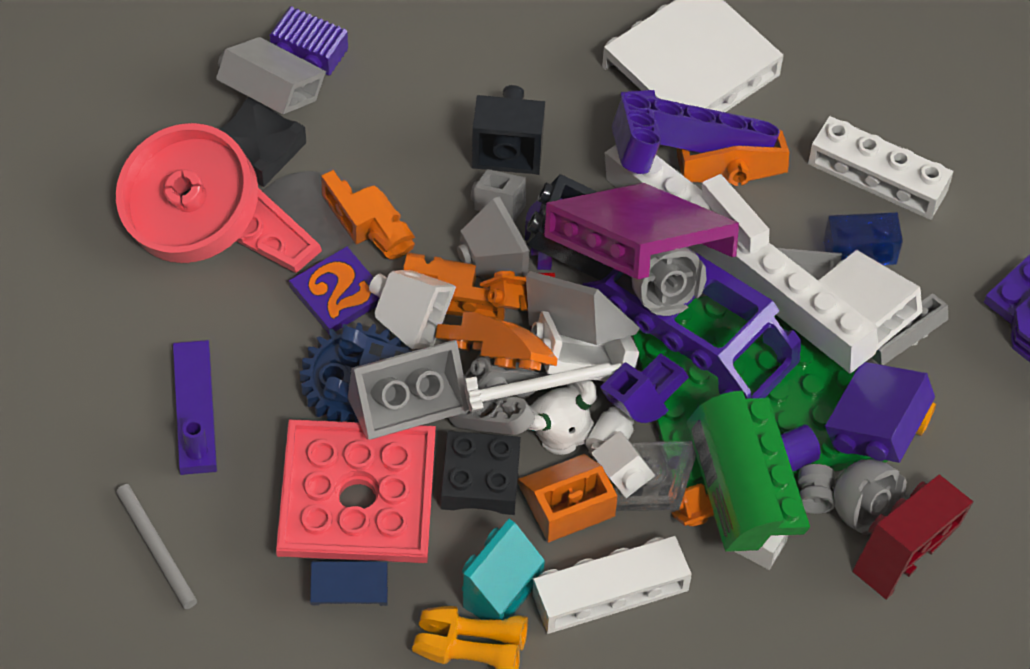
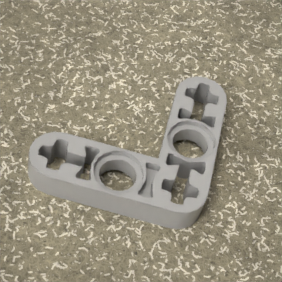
M481 352L479 353V355L477 356V358H476L475 360H477V359L480 358V357H484V356H480V355H481ZM471 367L464 375V379L476 376L472 374ZM504 397L482 402L484 408L481 411L472 413L469 411L448 417L454 427L509 435L523 433L529 429L535 420V414L526 401L518 397ZM494 409V411H493L492 413H490L489 415L485 416L486 413H488L489 411H491V410Z

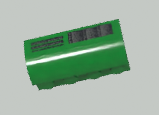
M733 391L713 397L701 404L686 423L725 552L757 551L770 536L804 535L809 530L810 524L769 398L745 399L743 391Z

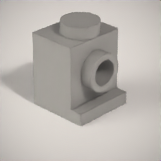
M487 169L480 180L475 181L472 186L471 200L474 201L475 210L481 211L492 199L500 196L513 222H515L526 206V177Z

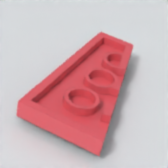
M258 188V200L254 215L248 227L236 242L297 273L322 252L321 246Z

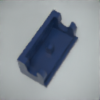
M311 562V605L379 604L380 606H387V562Z

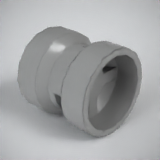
M811 464L800 468L798 471V484L802 488L799 493L807 513L822 514L834 509V493L831 491V487L835 483V472L829 466Z

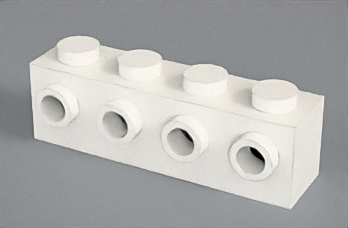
M829 116L812 143L808 165L930 220L948 192L953 175L952 170L945 168L940 163L927 160L908 149L900 148L877 135L869 134L846 121H840Z

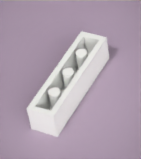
M722 174L702 182V198L714 212L739 222L738 240L750 253L769 244V228Z

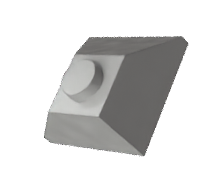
M500 196L496 197L461 230L460 245L457 246L461 262L476 265V277L484 280L493 278L494 273L499 271H513L515 276H527L529 248Z

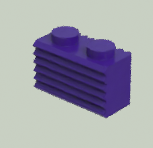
M290 6L270 33V42L326 71V75L331 76L332 71H334L338 62L341 61V58L344 57L345 52L348 50V31L345 28L341 29L340 26H335L333 23L330 24L328 21H323L321 18L318 19L316 16L312 17L310 13L306 14L304 11L301 12L299 9H294L293 6Z

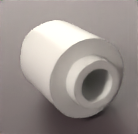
M610 407L608 411L603 412L586 440L589 454L595 459L592 452L620 430L629 440L634 430V419L617 407Z

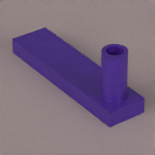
M209 340L173 343L180 475L217 472Z

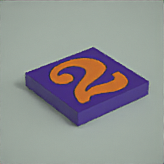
M347 246L289 280L292 291L328 334L330 329L336 332L343 328L344 324L348 325L376 308L380 299L369 291L370 283L374 277Z

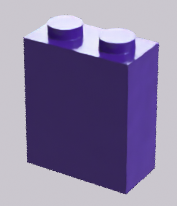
M864 362L859 366L825 425L834 450L844 454L852 453L867 456L878 461L887 460L900 463L935 399L928 374Z

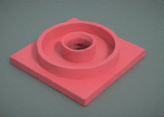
M289 419L276 547L277 557L428 563L436 426L420 425L368 440L360 424L357 422ZM352 485H365L372 489L376 496L375 502L365 509L358 506L347 508L341 504L339 499L341 493Z

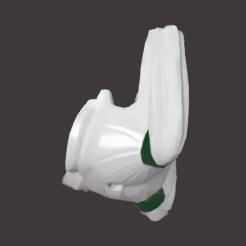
M591 379L567 384L565 388L549 391L529 406L535 414V420L529 427V430L536 431V435L542 441V446L547 451L556 455H565L573 452L576 446L586 444V440L594 426L589 408L597 398L595 384Z

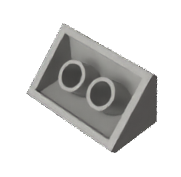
M529 271L526 276L530 326L534 322H538L541 311L549 312L560 335L594 345L635 335L640 329L598 289Z
M456 340L351 369L348 400L366 439L371 440L469 412L465 394V379Z

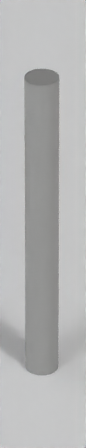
M130 485L120 486L116 491L117 495L184 609L192 608L197 604V599Z

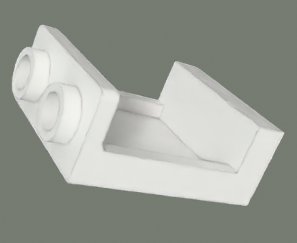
M541 311L538 322H534L531 332L539 337L558 359L557 366L544 365L547 374H557L610 363V365L621 363L622 365L624 362H627L634 368L636 366L639 351L631 336L599 345L560 335L549 312ZM612 375L591 380L607 381Z

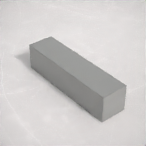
M935 294L929 295L922 300V313L876 350V354L871 358L879 365H884L948 321V305Z

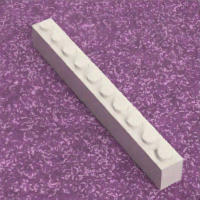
M616 145L605 152L606 179L616 188L646 183L713 211L702 198V190L657 155L650 172L647 174H637L625 169L621 165ZM738 240L736 257H730L702 244L690 246L708 261L773 300L780 310L776 314L778 317L849 373H852L876 354L877 326L769 243L750 253Z

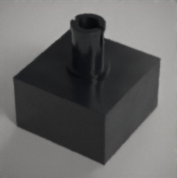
M516 85L506 86L503 89V97L477 95L472 131V169H489L539 175L544 136L545 101L523 99L524 90Z

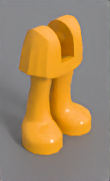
M457 606L427 608L421 611L419 626L430 633L417 634L412 645V651L441 664H447L451 659L486 663L492 665L495 669H519L520 651L524 649L527 637L528 617L514 615L505 620L470 619L459 616ZM458 635L489 638L504 644L459 640Z

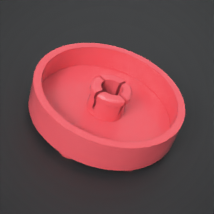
M196 123L167 127L145 139L126 160L116 187L117 210L126 230L148 253L162 260L176 263H191L205 260L230 247L248 227L258 200L257 177L251 162L240 146L223 131L212 126ZM191 189L186 195H183L185 191Z

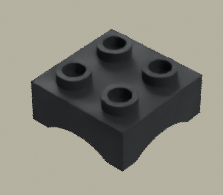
M248 97L237 114L225 126L219 129L229 135L240 146L251 162L257 182L262 187H265L306 144L305 126L297 121L280 116L268 106L251 97Z
M448 431L441 492V510L454 511L473 508L490 510L505 515H515L521 437Z

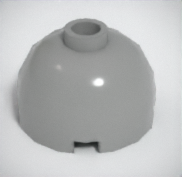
M687 247L653 254L650 259L649 277L642 279L631 277L632 288L640 302L656 315L671 316L689 308L685 303H688L693 296L698 299L702 294L706 283V267L697 254Z
M875 459L859 460L848 466L838 475L834 488V505L840 518L861 534H871L868 532V529L874 520L881 514L887 516L896 502L905 497L907 483L905 477L899 474L900 471Z

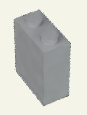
M257 37L229 47L222 52L218 60V67L220 68L216 79L284 115L317 100L326 71L261 37Z

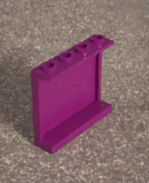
M646 183L546 203L545 237L636 279L649 277L650 259L653 254L702 244L730 257H736L739 222Z

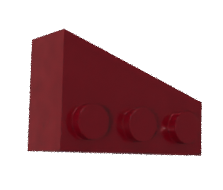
M940 474L929 483L922 481L913 490L909 499L906 500L902 497L892 507L888 516L881 514L874 520L868 529V532L872 535L852 572L887 600L894 593V588L902 574L904 573L910 577L917 569L914 563L927 552L932 555L962 524L974 501Z

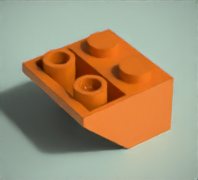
M585 454L519 478L517 481L548 543L615 517L618 495L602 465Z

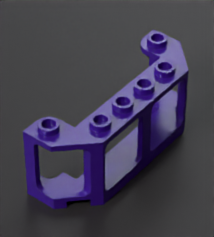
M699 254L697 256L706 267V283L702 293L748 321L722 348L714 347L678 324L674 319L680 313L662 316L651 312L640 302L638 297L615 283L624 274L623 272L613 269L605 278L599 281L582 284L598 289L630 318L643 333L652 334L661 340L671 351L680 352L692 360L699 369L707 370L717 376L720 395L733 391H743L745 399L765 398L800 362L801 340L794 330L787 332L782 329L774 317L780 310L773 300ZM693 296V298L685 304L688 306L696 297ZM763 333V342L775 351L777 362L782 365L751 396V390L737 373L733 363Z

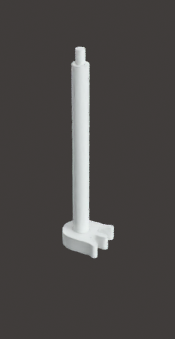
M605 363L485 389H478L476 376L466 378L465 394L470 413L481 411L484 408L482 402L609 376L621 366V363L613 365Z

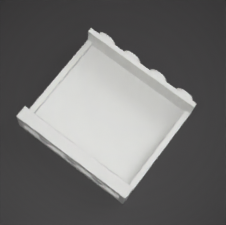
M675 0L668 5H662L655 14L644 21L636 22L629 31L621 36L610 39L604 46L602 67L606 70L615 65L641 91L655 90L656 98L727 112L780 76L783 54L724 0Z

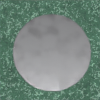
M304 171L292 173L276 180L263 193L320 244L322 252L310 261L318 262L323 261L346 246L349 247L354 241L322 196L321 175L325 173Z

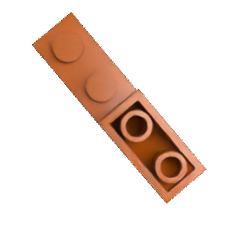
M464 311L461 325H437L435 338L446 341L456 340L458 349L462 351H470V345H473V350L481 351L480 356L495 359L494 366L516 369V363H519V368L540 371L541 365L557 366L558 359L551 349L539 337L515 323Z

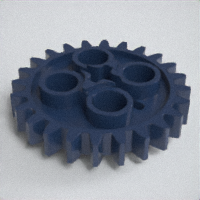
M357 323L356 330L367 337L401 347V340L398 337L390 340L389 329L384 330L379 335L376 333L375 324H372L368 331H363L362 324ZM346 324L343 325L342 331L348 327ZM330 329V339L326 340L320 336L317 337L318 348L309 346V358L302 359L303 370L300 371L302 395L306 396L308 407L315 406L316 417H321L327 413V421H336L338 419L341 422L359 423L350 403L331 401L323 397V391L329 377H336L350 384L351 369L359 366L363 353L341 349L339 342L342 334L338 335L333 329ZM408 346L402 347L404 349L410 350V347ZM349 354L359 355L356 357H347V355Z

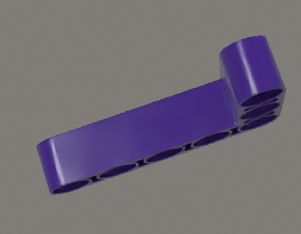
M624 93L622 95L612 123V131L620 163L625 169L637 174H647L650 172L659 145L699 153L733 146L775 147L780 134L779 129L775 125L764 120L636 93Z

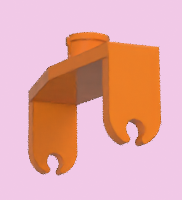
M779 130L780 134L775 147L733 146L691 156L689 150L677 148V158L682 175L691 182H704L722 174L732 185L738 186V183H740L742 186L751 180L788 173L790 152L783 131Z

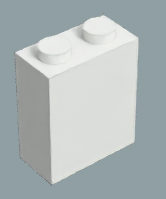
M858 250L854 251L846 259L841 260L835 268L818 280L877 326L876 350L922 313L921 290L918 285Z

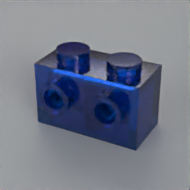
M898 212L833 215L828 217L824 235L826 252L842 253L841 260H844L854 251L858 250L882 265L897 264L903 243Z

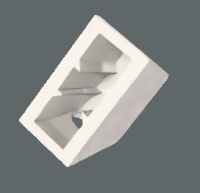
M411 270L391 271L388 278L382 274L376 275L369 286V291L380 298L374 312L376 319L411 349L434 346L437 325L443 323L456 286Z

